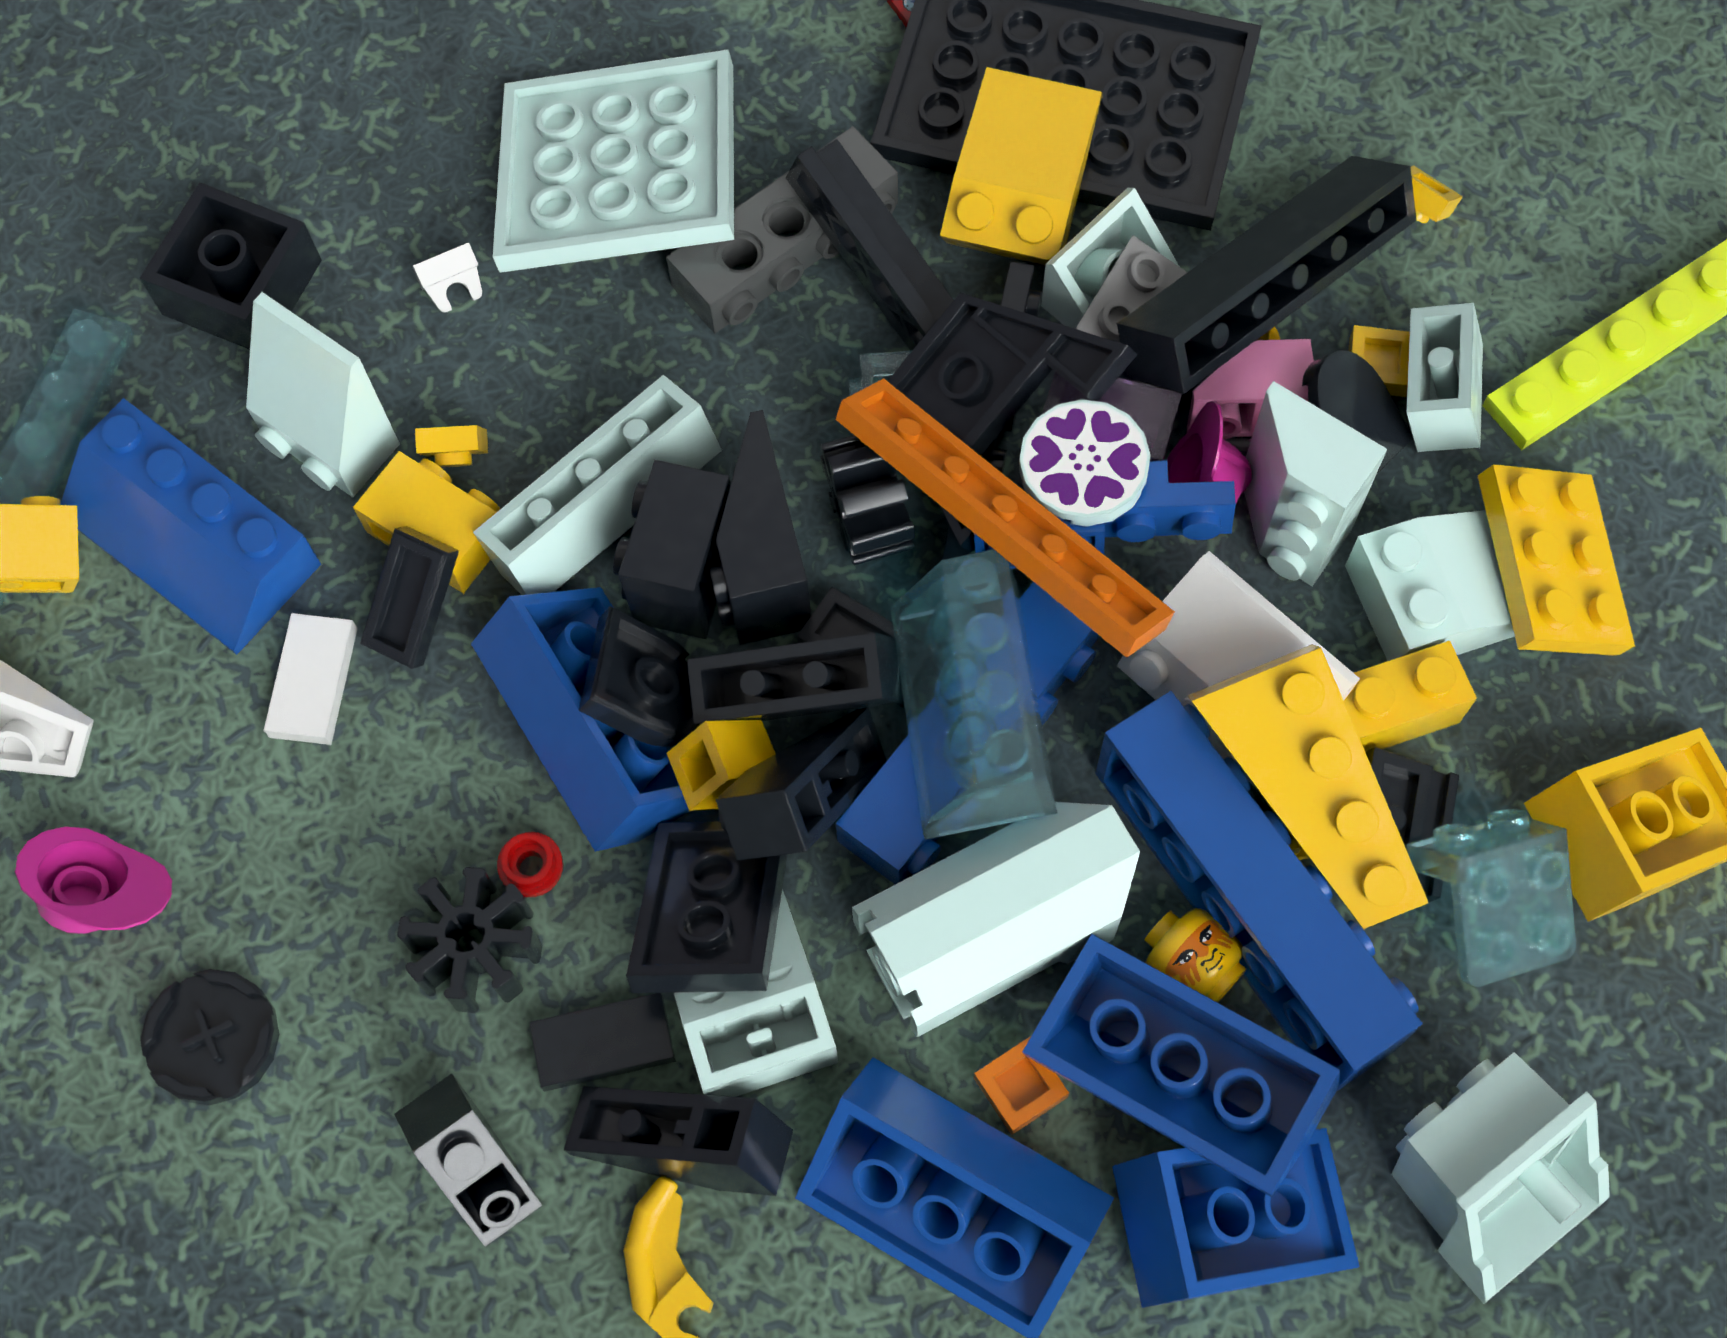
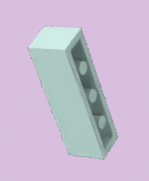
M662 375L473 533L499 573L521 595L555 592L634 525L636 518H633L631 513L634 492L640 480L648 482L654 460L701 469L720 453L722 449L701 405L666 376Z

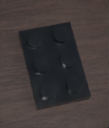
M720 821L658 823L626 974L631 992L767 991L788 854L737 860L729 836L722 829Z

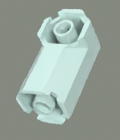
M1052 802L853 906V922L859 935L866 932L870 933L876 944L874 947L866 950L870 960L903 1019L911 1016V1030L916 1037H919L1057 962L1069 964L1075 961L1091 934L1106 942L1114 940L1140 851L1112 805Z

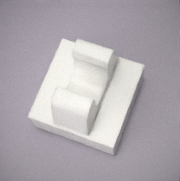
M469 243L413 265L412 269L421 289L426 291L438 310L443 313L452 310L450 302L446 297V290L451 284H463L468 289L473 301L482 296V288L477 270L478 262Z

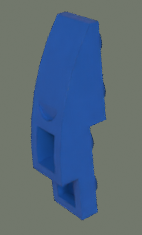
M1167 460L1150 461L1147 482L1142 489L1141 496L1133 508L1115 520L1086 527L1070 524L1071 520L1056 517L1102 554H1104L1105 537H1118L1127 542H1143L1154 536L1183 535L1191 540H1208L1219 534L1232 533L1236 506L1234 481L1169 483ZM974 533L976 564H990L1000 569L1016 568Z

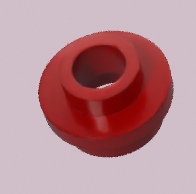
M525 832L511 838L502 847L497 860V871L505 887L508 884H514L524 897H537L550 891L560 880L564 866L563 856L557 844L550 837L538 832ZM530 856L541 858L543 864L538 873L532 876L520 873V865L524 859Z

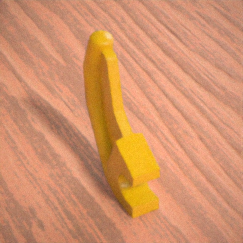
M659 1177L634 1207L623 1250L632 1310L662 1338H699L698 1336L684 1333L680 1329L679 1316L682 1311L689 1307H697L702 1311L710 1313L714 1303L689 1275L677 1252L683 1199L681 1195L676 1193L678 1185L670 1178Z

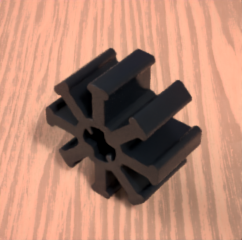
M855 435L820 444L823 454L820 456L822 469L831 489V492H828L833 512H837L842 540L846 551L849 550L852 564L855 566L914 549L912 541L915 538L914 526L904 504L905 501H908L903 480H898L896 469Z
M466 867L463 869V875L466 878L463 904L454 908L450 903L451 897L439 880L433 877L418 888V893L432 911H439L443 917L439 924L413 922L407 916H403L399 920L397 936L413 954H418L420 950H430L428 954L415 964L409 962L405 966L407 972L428 996H434L436 994L435 988L451 976L450 988L445 989L444 996L457 1011L476 1013L479 1010V1006L475 1002L479 974L488 972L493 979L492 987L502 1000L508 1003L523 991V987L510 970L504 971L498 964L501 957L528 958L533 964H537L541 959L542 944L530 926H525L523 930H511L522 919H531L534 915L517 887L512 883L506 886L507 892L490 904L491 894H494L497 888L483 868ZM478 929L484 937L482 942L478 945L475 941H472L471 944L474 949L464 952L458 944L459 939L462 936L470 939L468 931Z

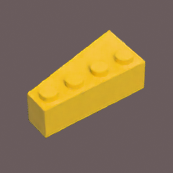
M1313 644L1188 695V698L1363 929L1429 903L1321 647Z

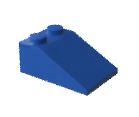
M1327 1128L1315 1129L1307 1146L1272 1197L1187 1148L1159 1151L1112 1166L1142 1308L1360 1267Z

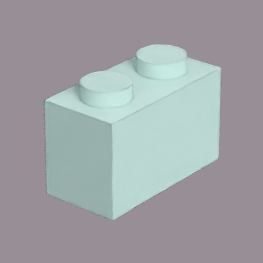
M1474 303L1411 308L1406 413L1417 452L1480 448L1483 343Z

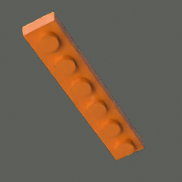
M882 379L841 401L835 420L1126 658L1166 630L1175 613L1174 610L887 380Z

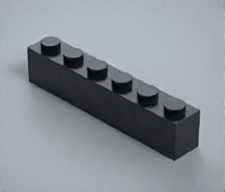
M1357 156L1349 157L1117 322L1120 343L1128 345L1137 354L1126 368L1127 378L1182 394L1188 392L1416 221L1411 167Z

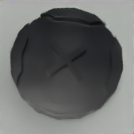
M208 969L193 973L196 976L186 978L181 983L176 981L160 993L146 1014L140 1041L142 1054L146 1057L147 1067L151 1071L149 1073L158 1086L184 1102L213 1105L238 1098L261 1080L274 1060L279 1039V1029L276 1011L262 989L236 972Z

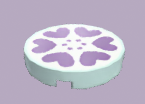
M1081 399L1058 404L1036 418L1023 437L1019 471L1026 493L1061 519L1071 520L1070 524L1088 527L1111 522L1133 508L1141 496L1142 489L1146 485L1151 455L1144 432L1129 414L1105 402Z

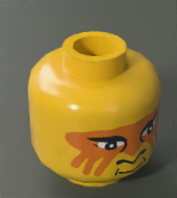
M1201 908L1190 910L1181 918L1172 911H1169L1144 939L1153 948L1146 959V964L1217 1003L1246 971V968L1239 963L1243 955L1242 943L1235 936L1230 937L1219 922Z

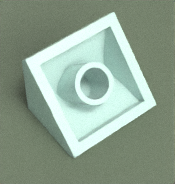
M1135 188L1125 189L1046 263L1041 307L1063 325L1074 329L1077 327L1133 235L1179 266Z

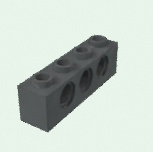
M852 126L834 140L838 139L892 214L898 204V172ZM788 172L734 209V240L679 247L666 256L672 287L714 334L728 324L738 325L747 320L757 308L758 303L776 290L784 292L792 288L801 279L804 270L822 257L830 259L839 254L836 247L786 180ZM784 232L798 233L790 237L779 236V234ZM740 264L751 265V267L745 270L731 269Z

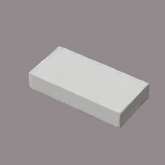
M291 613L264 726V732L269 738L326 745L332 744L357 633V627L353 620Z

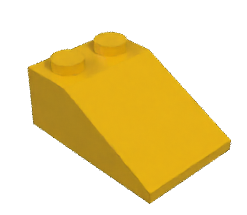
M986 67L953 177L940 233L941 238L948 244L1046 265L1067 244L1102 92Z
M1702 728L1576 770L1524 802L1539 835L1544 840L1568 884L1571 894L1576 899L1588 922L1727 862V772Z

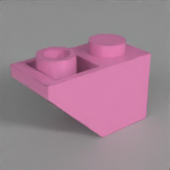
M1311 339L1254 341L1214 371L1193 390L1187 432L1204 405L1210 401H1217L1223 416V439L1252 437L1266 391L1273 381L1308 401V386H1302V380L1306 369L1314 361Z

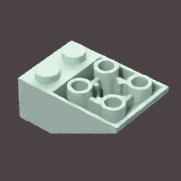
M782 889L767 991L674 993L704 1095L736 1097L838 1063L836 1045Z

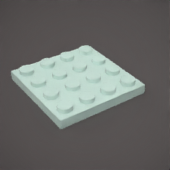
M729 50L504 83L493 259L500 273L734 240L733 64Z

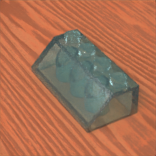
M994 549L941 560L891 606L922 830L925 839L1058 813L1018 588L1011 564Z

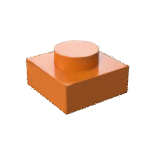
M1031 1036L974 1073V1080L1011 1135L1069 1096V1091L1055 1072L1023 1054L1022 1051Z

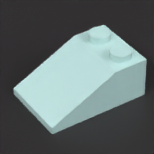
M261 292L253 301L246 403L247 410L259 428L255 433V437L277 457L284 459L290 453L303 462L301 465L303 472L321 488L330 491L336 485L351 497H354L400 443L359 357Z
M1486 510L1417 517L1358 536L1345 567L1387 661L1447 641H1451L1456 654L1459 655L1515 636Z

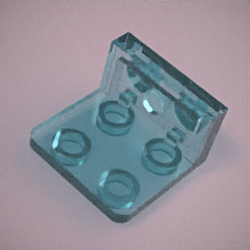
M1504 809L1489 813L1487 815V822L1473 826L1466 824L1440 826L1433 830V837L1407 844V852L1416 872L1451 883L1459 974L1463 982L1475 987L1484 986L1567 960L1574 954L1576 938L1566 828L1529 819L1528 812L1524 810Z

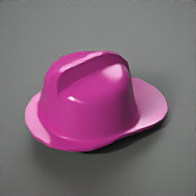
M1217 401L1207 402L1198 413L1187 434L1177 443L1168 456L1169 483L1234 481L1237 503L1241 493L1247 489L1252 481L1251 464L1234 445L1223 439V416L1220 405Z
M65 826L44 831L27 841L17 855L15 875L21 890L35 902L38 912L43 919L52 927L66 933L86 934L99 930H125L144 924L163 911L172 895V879L165 866L150 856L117 843L109 837L88 828Z

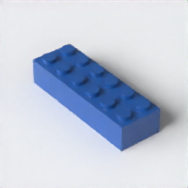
M1169 691L1105 732L1095 774L1194 909L1201 908L1207 911L1219 922L1230 937L1235 936L1242 943L1243 955L1239 963L1246 968L1243 977L1292 1044L1340 1070L1338 1091L1395 1052L1423 1024L1416 1015L1419 1011L1417 1002L1403 982L1396 977L1389 979L1372 956L1375 955V948L1366 932L1352 920L1346 923L1330 900L1333 898V894L1322 874L1312 865L1304 867L1288 846L1291 844V838L1282 821L1270 810L1263 813L1248 793L1250 783L1238 763L1231 757L1227 756L1223 759L1208 740L1210 731L1201 714L1190 704L1183 706L1174 693Z

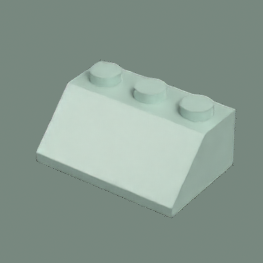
M1273 381L1266 391L1246 458L1251 464L1252 481L1244 491L1259 554L1267 558L1269 566L1280 576L1293 581L1301 579L1310 586H1313L1351 532L1387 449Z

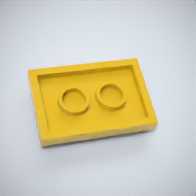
M1495 464L1477 475L1518 649L1620 655L1635 647L1592 475Z

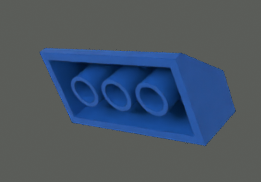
M123 398L80 441L61 500V505L77 506L78 531L236 655L321 565L302 533Z
M602 588L509 596L471 645L594 851L639 842L656 832L658 823H671L690 812L666 754L674 746L662 747L643 743L579 711L598 619L609 606L613 607Z
M1093 934L1090 935L1022 1051L1028 1058L1270 1197L1274 1195L1307 1146L1339 1087L1340 1070Z
M872 1057L842 1095L795 1199L1026 1338H1039L1094 1238L1114 1197Z

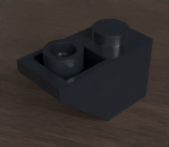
M453 1074L444 1078L394 1114L412 1152L485 1247L542 1206V1203L482 1113Z

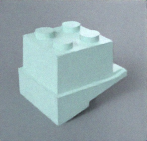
M1515 1052L1496 1067L1489 1059L1478 1064L1457 1084L1456 1087L1460 1092L1451 1099L1444 1110L1436 1102H1433L1416 1115L1404 1128L1407 1135L1395 1147L1400 1153V1157L1391 1174L1443 1239L1438 1252L1483 1304L1609 1198L1608 1164L1599 1154L1597 1102L1586 1091L1569 1105Z

